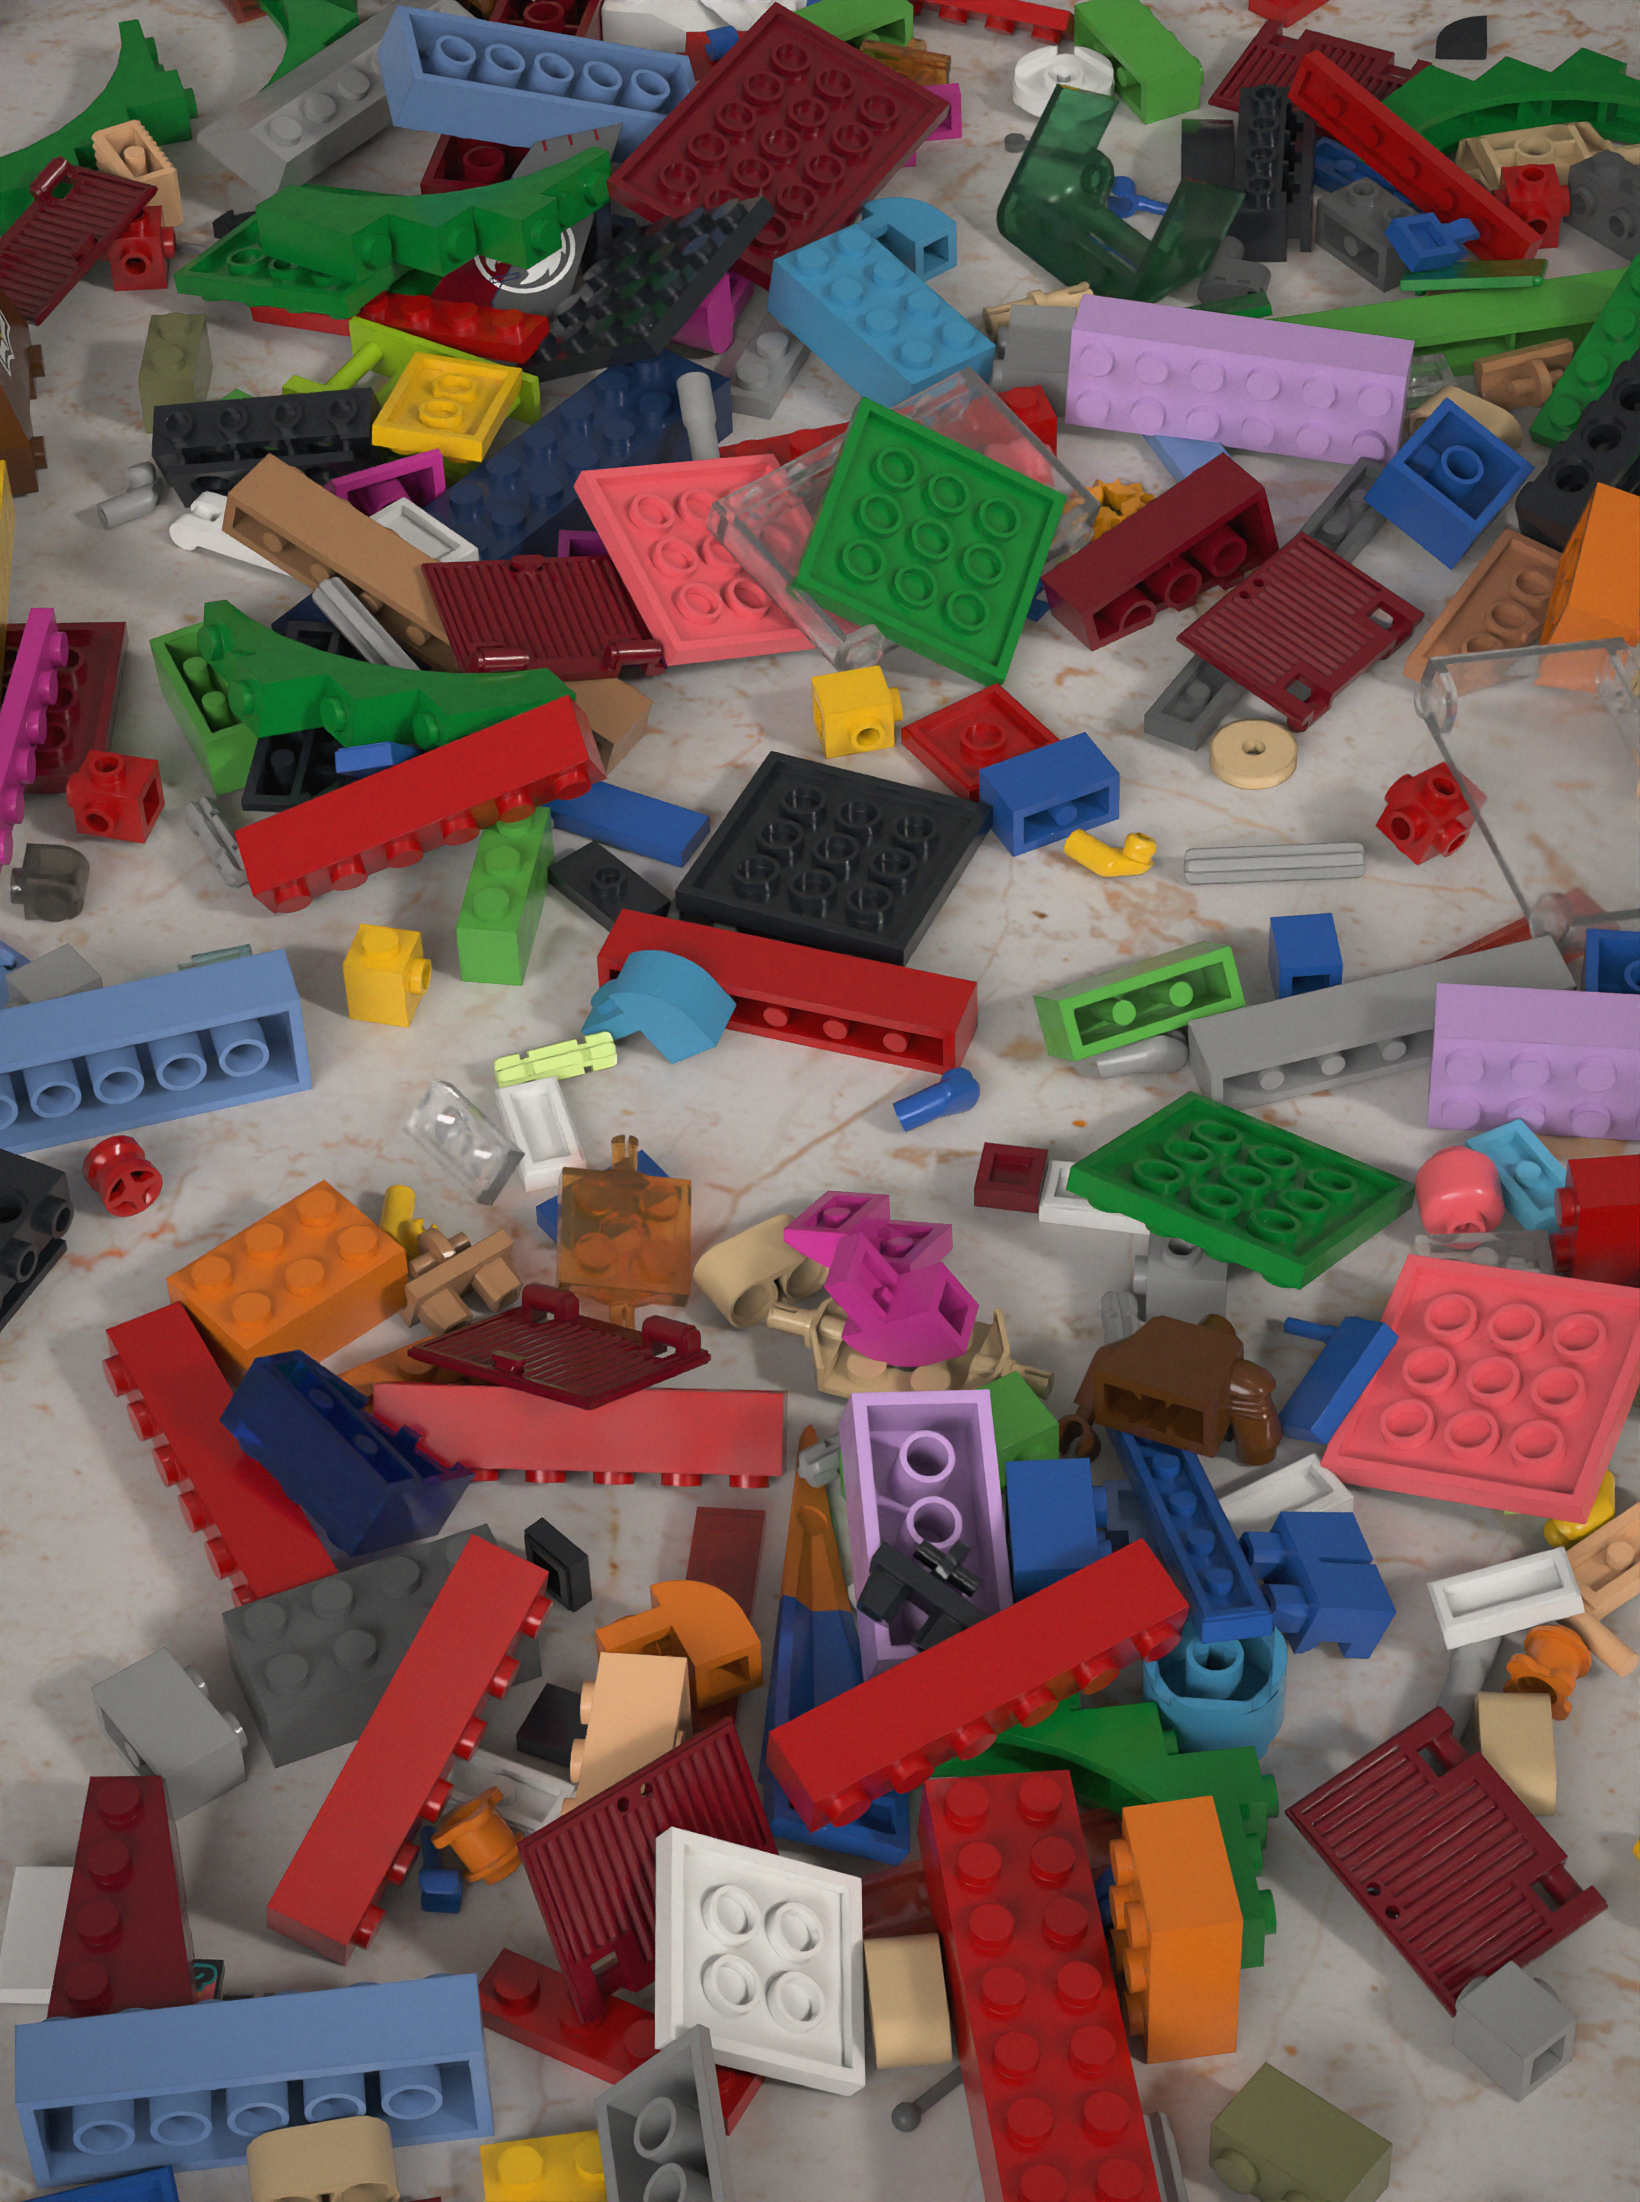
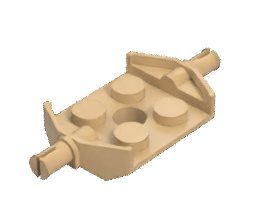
M1589 121L1569 122L1463 138L1459 141L1455 164L1490 193L1492 190L1499 189L1501 167L1524 166L1527 164H1554L1559 184L1568 186L1570 166L1607 149L1621 154L1625 160L1634 165H1640V142L1638 144L1614 147L1610 140L1605 141Z
M832 1296L821 1302L818 1309L812 1308L811 1310L780 1303V1301L775 1300L773 1307H770L768 1313V1328L804 1336V1347L811 1349L817 1389L825 1393L849 1399L851 1393L974 1390L1016 1370L1037 1397L1048 1400L1049 1394L1052 1392L1055 1378L1054 1372L1017 1364L1016 1360L1011 1359L1002 1309L995 1308L992 1325L979 1321L974 1322L965 1355L921 1366L912 1372L902 1371L894 1365L887 1364V1362L873 1360L849 1346L841 1338L848 1314L835 1303Z

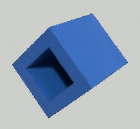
M1332 913L1270 917L1268 965L1275 1000L1342 984L1343 962Z

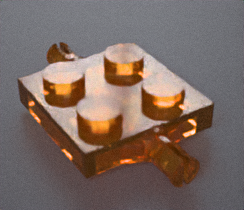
M618 1135L611 1140L612 1169L601 1171L562 1167L558 1179L556 1288L571 1291L575 1296L588 1297L603 1305H608L609 1323L635 1330V1308L651 1304L686 1307L690 1297L691 1180L649 1176L638 1172L637 1153L639 1140L629 1135L625 1146V1135Z

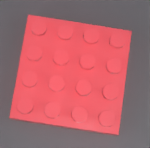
M774 453L581 471L573 487L654 641L660 644L661 654L667 666L860 644L869 631L788 592L812 523Z
M1408 1254L1380 1322H1385L1399 1336L1397 1343L1330 1439L1320 1462L1321 1467L1333 1472L1342 1483L1586 1525L1640 1384V1288Z

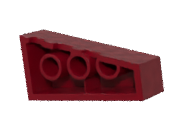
M1222 452L1043 575L1041 580L1052 616L1093 652L1152 625L1156 613L1170 607L1180 612L1197 604V594L1217 585L1225 591L1237 586L1244 580L1245 572L1261 566L1279 550L1265 487Z
M162 1775L90 1776L46 2019L52 2017H69L74 2019L118 2014L130 2008L153 2010L195 2005L200 2002L194 1964L193 1940L186 1907L187 1898L177 1827Z

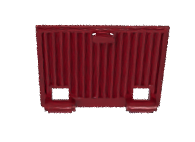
M1269 19L1264 23L1209 98L1208 104L1239 113L1241 87H1256L1262 84L1291 87L1304 55L1315 50H1319L1380 102L1428 65H1432V62L1418 59L1411 70L1394 65V52L1305 29L1299 39L1283 35V23ZM1293 102V111H1303ZM1316 122L1317 135L1338 140Z
M62 156L53 158L30 183L28 191L34 198L33 203L0 238V287L28 324L40 326L156 195L158 191L156 186L72 165ZM61 181L74 185L63 199L53 197L51 194Z
M1301 531L1177 636L1176 641L1288 717L1287 725L1289 729L1299 733L1305 732L1330 710L1333 699L1377 660L1387 659L1412 637L1415 627L1422 622L1425 613ZM1379 608L1393 617L1391 625L1386 629L1369 618ZM1297 680L1311 689L1310 696L1304 701H1301L1287 691Z
M539 554L516 555L512 559L422 563L421 570L461 673L514 672L548 668L561 681L618 678L621 666L629 664H640L644 676H661V674L665 673L666 669L661 659V646L658 642H654L610 555L545 558Z
M538 1282L527 1284L523 1288L521 1306L414 1345L411 1349L407 1350V1356L412 1357L413 1360L588 1411L711 1361V1354L708 1353V1350L701 1348V1334L694 1325L653 1315L644 1320L642 1332L580 1315L579 1299L573 1292ZM547 1313L554 1314L553 1320L542 1324L535 1323L546 1319ZM667 1346L675 1348L674 1354L664 1358L656 1357L667 1352Z
M1438 1705L1287 1808L1284 1814L1449 2015L1454 2018L1457 2013L1455 2009L1456 2001L1463 1989L1472 1980L1481 1975L1489 1978L1511 1960L1521 1969L1525 1968L1608 1909V1905L1606 1904L1607 1901L1593 1885L1583 1890L1564 1867L1568 1855L1479 1750L1471 1756L1452 1735L1455 1722ZM1426 1748L1446 1773L1438 1777L1419 1755L1420 1751ZM1537 1882L1540 1883L1560 1907L1553 1913L1531 1888ZM1375 1888L1378 1890V1892L1376 1893L1374 1891H1367V1889Z
M726 1716L516 1843L567 1984L568 1999L576 2009L580 2023H590L606 2013L607 2010L603 1999L619 1989L624 1988L637 1993L655 1982L656 1838L670 1827H675L780 1856L737 1730L730 1716ZM645 1784V1790L641 1794V1787ZM613 1951L615 1952L616 1957H613L592 1971V1964Z

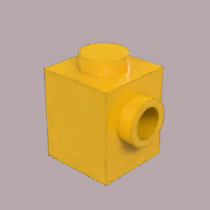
M880 665L811 677L812 722L826 759L895 747L894 723L903 720L902 703L897 687L888 688Z
M361 923L342 965L349 1019L409 1028L422 996L428 991L431 980L430 959L423 958L421 932Z

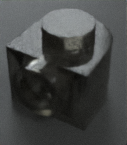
M27 843L22 868L12 869L10 881L11 903L24 905L26 920L60 922L77 917L81 913L85 901L90 874L88 860L82 853L68 846Z

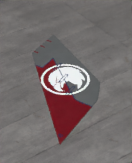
M622 123L535 142L509 180L526 176L563 162L591 146L609 150L611 162ZM595 212L561 233L562 248L530 269H523L477 255L444 276L430 295V298L457 303L471 302L477 306L503 310L517 309L523 313L548 315L562 301L570 297Z

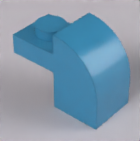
M903 197L876 199L867 202L863 206L862 221L858 222V224L924 282L957 266L956 221L934 206L920 200Z
M642 950L630 953L618 978L605 983L593 995L590 1003L593 1008L581 1032L585 1036L606 1031L610 1033L613 1041L640 1030L671 1064L716 1047L737 1004L712 976L694 962L670 952Z

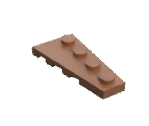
M1506 527L1407 657L1402 675L1455 700L1538 640L1541 635L1559 558L1562 553Z

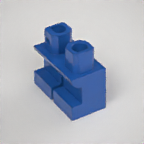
M1281 1511L1269 1532H1243L1238 1543L1255 1578L1263 1579L1264 1584L1261 1585L1260 1589L1273 1614L1272 1630L1275 1632L1276 1626L1280 1632L1286 1634L1293 1654L1310 1651L1321 1641L1337 1642L1345 1658L1369 1659L1397 1612L1376 1564H1371L1373 1557L1353 1512Z

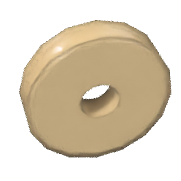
M1254 718L1232 721L1219 728L1210 739L1209 765L1214 775L1228 785L1245 790L1268 789L1290 779L1297 769L1298 743L1292 732L1281 724L1266 719Z

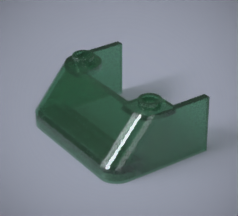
M1057 83L998 205L996 214L998 230L1006 240L1067 287L1086 281L1089 284V289L1096 296L1156 304L1206 273L1246 194L1240 189L1182 177L1150 241L1104 206L1114 185L1115 172L1111 160L1100 152L1097 147L1120 101L1112 96Z

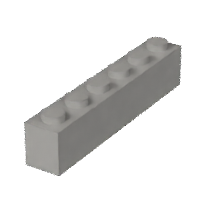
M1551 935L1190 1020L1188 1021L1189 1065L1204 1097L1240 1111L1430 1065L1436 983L1577 991V985Z

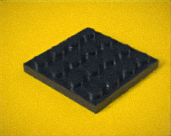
M764 195L743 201L733 198L720 207L708 210L704 207H699L685 216L673 219L668 215L647 226L639 227L638 224H633L625 228L612 242V245L615 247L613 249L614 252L607 256L606 259L594 264L584 274L583 280L586 283L581 289L556 307L553 313L556 318L550 324V330L538 345L536 352L524 364L518 363L515 367L522 368V372L537 376L539 383L657 357L776 213Z
M770 751L676 888V910L810 944L822 949L905 967L993 826V806Z

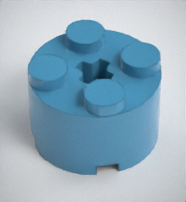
M1187 1613L1180 1643L1159 1660L1146 1663L1143 1660L1142 1703L1156 1701L1162 1730L1174 1729L1179 1754L1255 1746L1258 1760L1264 1757L1267 1753L1268 1745L1278 1734L1284 1719L1287 1676V1647L1284 1637L1275 1626V1632L1272 1630V1636L1201 1644Z

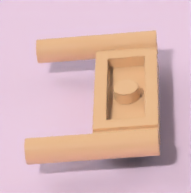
M1640 1501L1566 1551L1582 1596L1585 1613L1556 1620L1559 1625L1575 1631L1582 1638L1588 1650L1619 1677H1625L1635 1669L1639 1662V1655L1599 1621L1640 1593Z

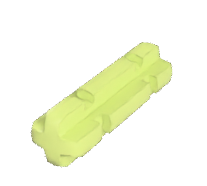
M601 1031L585 1035L583 1043L577 1044L576 1038L527 1050V1057L520 1058L519 1053L498 1057L494 1061L496 1083L499 1088L553 1076H556L558 1081L584 1075V1068L591 1067L592 1072L612 1068L617 1064V1050L613 1038L609 1032Z

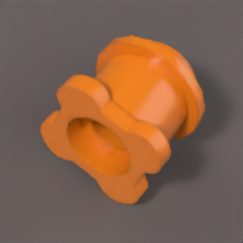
M1539 1625L1530 1629L1523 1641L1526 1653L1514 1654L1509 1659L1506 1669L1511 1674V1678L1506 1681L1503 1693H1549L1552 1719L1562 1721L1569 1716L1572 1710L1568 1696L1572 1695L1576 1687L1575 1680L1586 1676L1592 1665V1657L1582 1638L1572 1629L1562 1625Z
M497 1786L485 1790L473 1800L449 1811L439 1821L440 1828L430 1838L436 1849L444 1848L450 1844L465 1866L463 1870L464 1879L470 1883L483 1879L487 1885L495 1884L509 1876L522 1863L516 1843L526 1837L521 1832L513 1833L495 1807L504 1797Z

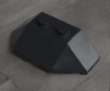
M289 621L285 637L321 651L366 662L333 623ZM324 727L261 737L257 740L241 806L243 811L282 812L361 780V778L336 772L335 752L345 747L327 732Z

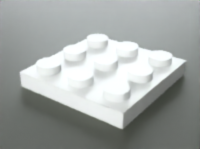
M670 1827L656 1838L655 2049H664L692 2027L701 2024L710 2029L715 2064L848 2097L864 2088L865 2037L861 1878L675 1827Z

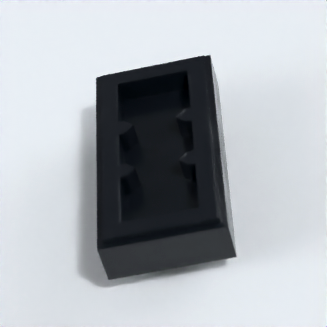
M595 840L547 868L549 884L609 932L622 908L667 917L671 906L670 899Z

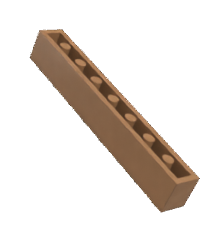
M271 453L263 458L228 492L222 525L223 532L314 591L324 579L340 578L401 648L438 672L461 673L421 570L422 563H441L440 560L431 558L403 540L394 530L383 527L354 508L346 499L335 496L306 477L301 470L294 466H289ZM503 671V672H489V673H505V672H508V671ZM618 678L563 681L576 693V703L587 715L606 776H608L643 737L653 701L641 694L633 685L623 682Z

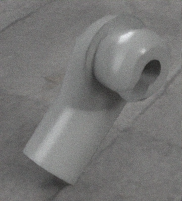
M141 462L129 467L126 471V478L130 482L131 487L127 489L126 493L97 504L99 518L106 530L143 517L154 509L162 492L163 482L161 477L157 478L156 468L151 462Z
M1174 1029L1097 1054L1096 1060L1103 1079L1137 1072L1170 1074L1185 1065L1189 1056V1048L1183 1033Z

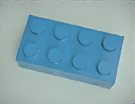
M858 223L773 260L767 311L862 397L864 396L895 412H902L909 408H923L954 402L965 397L974 398L987 395L996 345Z

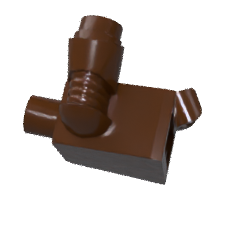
M1208 1314L1195 1325L1164 1315L1153 1317L1134 1334L1101 1346L1096 1351L1073 1401L1079 1405L1076 1413L1066 1415L1058 1420L1059 1451L1065 1456L1074 1439L1081 1437L1077 1442L1075 1455L1077 1458H1090V1463H1092L1099 1456L1101 1450V1441L1092 1428L1095 1421V1424L1214 1458L1231 1423L1237 1458L1247 1465H1266L1276 1458L1277 1447L1283 1437V1428L1271 1398V1392L1276 1388V1381L1266 1368L1244 1359V1343L1236 1336L1234 1327L1226 1318L1218 1314Z

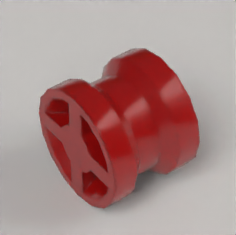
M119 1135L107 1138L93 1147L84 1159L82 1167L84 1179L94 1191L99 1192L100 1201L114 1216L128 1217L144 1211L154 1203L161 1192L163 1185L162 1175L150 1161L146 1160L144 1150L132 1137Z

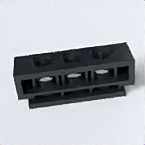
M1271 84L1241 87L1232 200L1233 237L1241 241L1244 246L1242 260L1287 262L1288 239H1300V252H1311L1317 124L1315 119L1306 112L1293 111V101L1287 97L1291 87H1277Z
M1640 347L1629 361L1625 360L1617 367L1611 384L1598 401L1593 400L1587 405L1582 413L1579 425L1568 439L1560 441L1553 448L1547 465L1534 482H1527L1520 490L1515 503L1520 534L1562 553L1597 482L1640 497Z
M372 387L154 406L151 456L169 486L173 487L185 508H191L192 503L206 491L227 497L228 492L269 453L289 466L298 468L306 477L324 487L332 479L386 464L387 447L372 445V424L382 409ZM315 442H327V443H331V444H333V445L320 446V445H315V444H312V443H315ZM259 447H274L278 450H262ZM216 451V452H221V453H224V454H222V455H210V454H206V453H204V452Z
M1 1148L0 1332L67 1251L66 1240L60 1238L68 1231L74 1217V1206L70 1199L65 1171Z

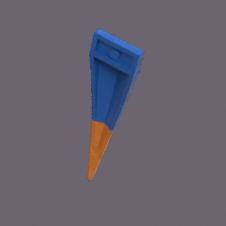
M811 1424L805 1428L799 1437L796 1467L799 1465V1453L818 1442L816 1430ZM796 1469L758 1774V1783L763 1786V1809L773 1836L899 1866L910 1852L908 1792L898 1794L894 1789L871 1801L869 1809L855 1821L842 1827H834L830 1823L810 1834L765 1763L769 1731L864 1682L860 1640L848 1599L825 1485L811 1487L806 1478H800Z

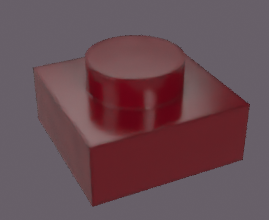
M984 1142L974 1185V1206L1038 1214L1048 1170V1149Z

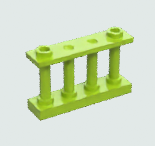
M354 316L349 321L353 357L325 384L293 375L282 386V393L287 395L351 389L369 371L391 378L375 394L381 407H383L415 352L497 365L501 364ZM522 372L521 390L506 418L508 417L529 425L535 424L542 418L539 379L537 376ZM387 447V463L416 455L398 454ZM442 456L445 485L452 487L481 465L482 462L454 463Z

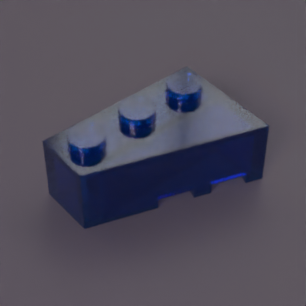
M298 1349L255 1358L219 1421L238 1440L240 1448L248 1456L256 1459L281 1484L285 1495L296 1504L301 1505L326 1531V1535L333 1545L345 1551L352 1558L439 1534L475 1473L459 1462L455 1463L451 1470L445 1468L416 1447L422 1438L420 1434L406 1424L399 1429L398 1433L393 1431L364 1410L369 1401L368 1397L302 1350Z

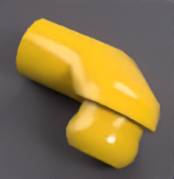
M1077 829L1069 835L1064 845V853L1101 877L1143 875L1154 865V861L1151 858L1157 850L1155 840L1140 832L1128 834L1124 841V847H1110L1083 829Z
M393 1185L385 1191L378 1226L405 1249L406 1260L409 1262L421 1255L417 1244V1237L426 1230L422 1227L424 1225V1218L413 1220L417 1199L416 1193L408 1186ZM434 1223L430 1226V1228L439 1230Z
M1606 1470L1586 1525L1549 1519L1545 1523L1543 1532L1546 1541L1551 1547L1555 1549L1564 1546L1565 1551H1567L1615 1518V1478L1613 1474Z

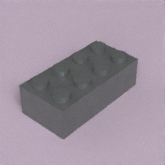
M487 1523L221 1613L232 1670L275 1769L359 1740L471 1535L474 1534L498 1546ZM524 1635L513 1655V1658L521 1661V1664L511 1687L542 1676L538 1636L534 1640Z

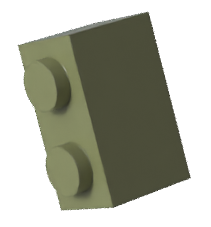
M172 312L165 315H151L138 378L146 434H153L154 406L207 401L213 365L205 314L186 315Z
M1265 2062L1211 2123L1209 2167L1214 2169L1218 2177L1232 2190L1241 2194L1250 2193L1262 2202H1376L1389 2186L1393 2143Z

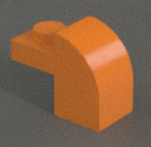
M671 1580L650 1585L652 1609L637 1615L621 1617L612 1624L595 1630L598 1664L600 1652L686 1657L690 1697L698 1711L763 1686L761 1642L738 1603L727 1593L712 1585L690 1580Z

